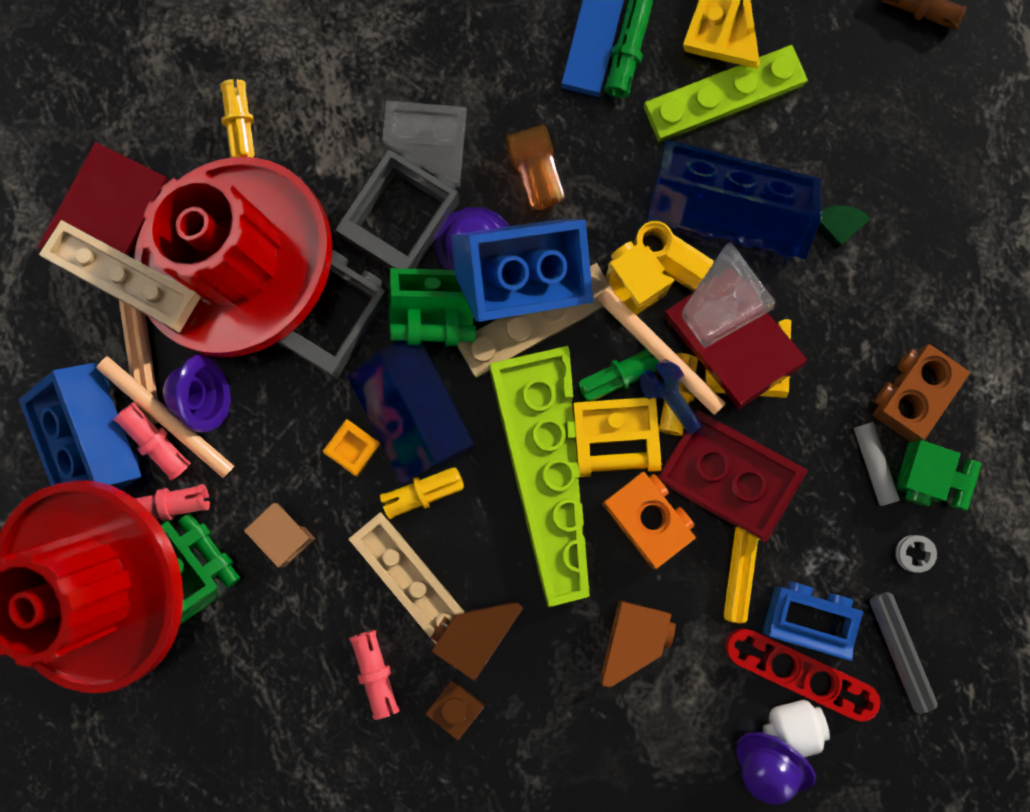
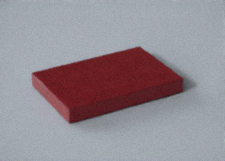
M95 142L37 248L43 249L62 220L129 256L146 220L143 215L149 201H155L162 192L161 187L168 183L169 179Z
M731 269L665 311V319L738 409H741L805 366L807 358Z
M697 410L658 478L668 489L766 544L808 470Z

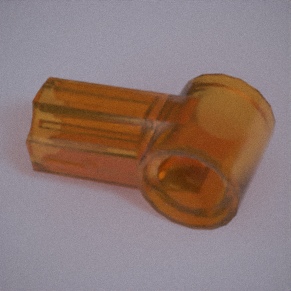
M545 124L506 135L508 152L515 171L519 170L531 210H543L564 201V193L552 160L554 159V151Z

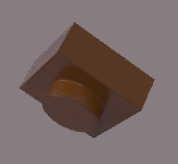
M452 679L428 709L426 715L459 740L485 705Z

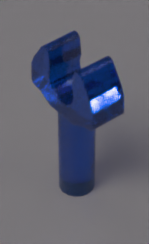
M663 359L656 364V367L663 376L665 384L660 383L655 374L648 369L640 375L642 391L647 399H664L689 435L702 425L678 391L679 382L684 377L683 371L675 363Z

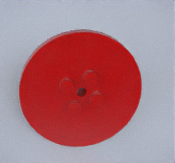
M231 157L207 163L187 173L179 180L173 178L161 187L162 192L154 202L149 201L143 215L146 220L138 236L134 259L201 296L180 333L148 316L151 322L164 335L184 348L196 353L215 357H235L254 353L275 344L303 322L319 300L325 287L332 261V235L329 221L320 201L298 176L283 166L268 160L253 157Z
M75 480L43 488L23 500L8 517L0 532V655L6 654L15 659L16 665L33 667L41 675L62 687L84 693H104L123 688L150 673L164 659L176 638L183 610V585L174 549L155 517L140 502L126 492L111 485L90 480Z

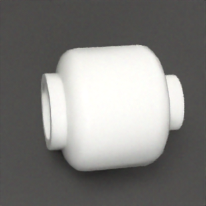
M807 700L774 707L769 714L770 724L763 725L764 733L776 736L788 743L802 754L803 757L821 753L824 748V741L830 739L828 725L820 707L814 708Z

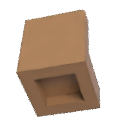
M273 503L244 530L278 568L286 567L315 539L305 527L299 526L277 503Z

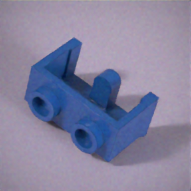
M791 581L788 582L787 588L774 587L762 631L763 635L852 661L853 648L863 611L852 608L853 599L832 593L828 594L827 600L812 596V587ZM790 601L845 617L841 636H833L786 622L785 619Z

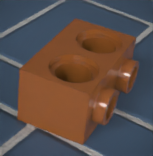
M930 344L916 351L910 349L897 366V369L901 371L898 378L893 384L891 382L886 383L874 400L878 407L872 416L910 442L926 439L971 373ZM924 365L932 368L936 378L933 385L926 383L922 378L921 370ZM901 398L907 399L913 406V414L910 419L905 418L899 412L898 404Z

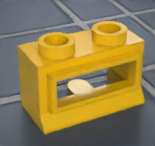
M631 241L612 253L611 257L613 260L608 263L609 268L605 276L615 295L635 315L640 314L662 299L675 281L673 278L663 274L665 269L649 246L643 248L640 243L634 246Z

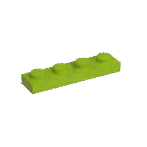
M793 45L759 57L760 65L758 69L739 65L646 101L644 109L658 142L668 140L805 86L808 80Z

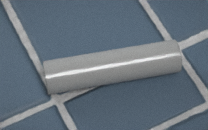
M874 422L855 427L854 431L879 505L883 506L899 501L900 499Z

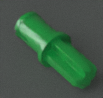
M646 348L644 351L620 362L613 360L610 362V367L579 382L581 394L587 402H591L620 388L624 391L628 390L629 384L660 371L659 361L656 357L651 358L653 354Z

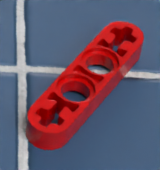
M740 628L732 631L726 638L724 645L725 653L729 660L853 720L869 721L876 716L880 709V697L877 691L870 685L762 634ZM747 636L751 637L750 645L765 652L766 644L771 645V648L763 657L762 669L756 667L761 660L750 654H745L742 659L738 658L740 651L734 647L737 640L745 641ZM779 654H788L794 663L793 671L786 677H778L772 671V661ZM820 671L829 674L832 682L830 690L824 695H816L810 688L811 677ZM844 679L847 683L842 687V680ZM841 688L855 695H860L862 690H864L863 698L868 701V706L866 708L859 707L856 712H853L855 705L838 696L841 693ZM838 697L837 705L833 704V701Z

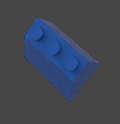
M559 219L451 234L455 276L471 312L478 322L594 303L586 219Z
M98 362L53 370L19 399L51 486L68 481L90 480L105 483L121 490L142 477L139 471L138 458L131 450L124 429L113 420L119 413H117L110 395V385L107 378L96 369L99 364Z

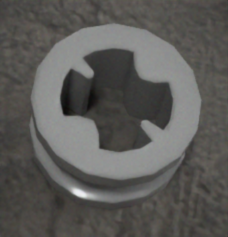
M909 535L898 542L896 559L903 569L922 573L929 570L935 564L937 550L930 539L924 536ZM914 542H919V548L921 551L926 552V557L924 560H917L919 565L914 566L912 565V557L906 555V550L908 547L914 548Z

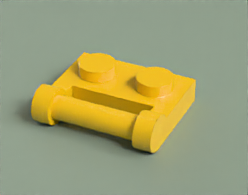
M656 397L573 403L577 462L580 477H591V472L646 468L648 472H661ZM645 440L646 452L590 456L589 444Z

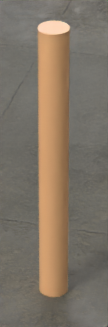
M609 288L600 294L597 300L713 415L726 404Z
M106 356L97 365V370L222 478L232 470L234 465L195 431L186 427L180 418L172 414L164 404L110 357Z

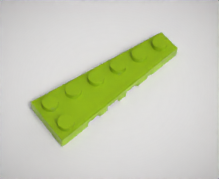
M560 347L490 363L488 368L547 607H552L590 597L585 538L583 536V510L579 492L578 478H580L576 455V427L573 418V387L569 347Z

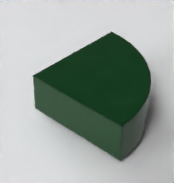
M837 205L821 210L811 219L839 248L871 218L857 208Z

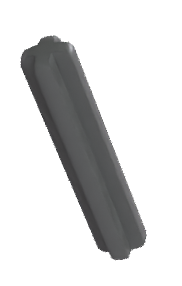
M885 592L870 599V605L913 710L919 714L937 708L938 703L893 594Z

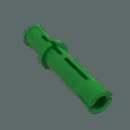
M629 0L617 45L613 46L611 50L612 66L604 91H607L606 93L613 97H629L636 66L640 65L643 57L640 50L653 0Z

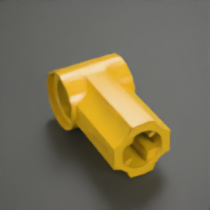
M660 221L645 223L639 229L633 245L636 246L640 243L645 248L643 244L644 237H658L662 241L663 249L653 253L664 267V273L694 292L714 261L673 235L671 229L665 223Z

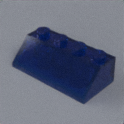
M666 140L647 220L660 221L669 228L679 227L695 231L700 236L707 238L719 237L731 240L747 248L755 246L771 250L782 257L790 258L794 256L806 259L822 218L821 178Z

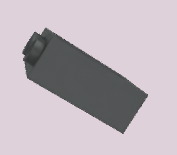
M389 149L335 231L340 240L389 271L390 268L416 269L433 244L447 218L460 203L458 191L455 190L456 184L440 173L432 176L422 170V163L409 153L402 151L398 155ZM395 174L442 203L408 256L361 227Z
M332 250L329 273L371 298L370 302L335 356L294 331L278 341V343L335 379H338L389 297L386 291L382 289L385 283L366 270L361 275L348 268L350 261Z

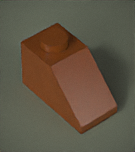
M619 600L599 680L603 686L612 687L661 657L664 647L670 648L674 639L676 624L670 622L672 614Z

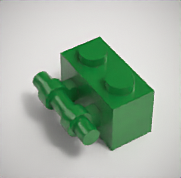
M390 268L388 298L390 341H407V345H420L421 341L445 342V346H458L459 342H475L476 327L473 325L474 316L456 279L455 270Z
M191 513L178 521L179 526L185 532L181 537L168 521L161 525L174 549L182 577L183 610L180 624L215 601L218 586L212 580L213 578L219 577L226 588L233 586L240 580L239 575L232 568L234 564L232 559L226 552L223 554L210 539L212 535L210 530L204 523L199 524ZM197 548L207 561V564L202 566L190 549Z

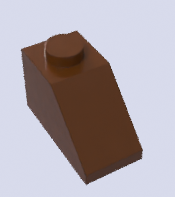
M515 601L459 612L452 621L444 616L430 637L437 642L431 652L475 681L523 609V606Z

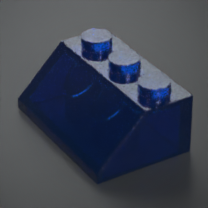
M399 341L379 351L347 375L402 485L475 448L422 342L420 345H407V341Z

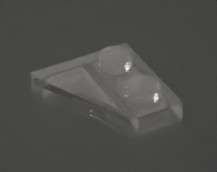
M386 101L383 143L399 154L402 151L409 153L422 163V168L434 175L440 173L453 181L456 187H460L467 107Z
M730 242L725 245L683 308L682 317L703 347L706 348L773 310L776 301Z

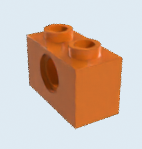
M643 471L606 499L602 505L651 568L657 569L696 538L691 532L695 525L681 507L674 510L665 499L669 492L655 474L648 477ZM647 506L656 507L662 516L661 524L654 530L647 529L641 522V512Z

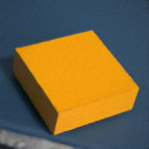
M346 419L323 450V453L357 477L381 443Z

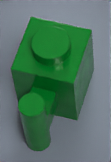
M923 440L908 443L895 487L896 490L907 493L905 500L926 507H930L931 502L946 501L951 489L955 491L951 506L968 511L982 463L972 459H965L960 473L956 471L961 453Z

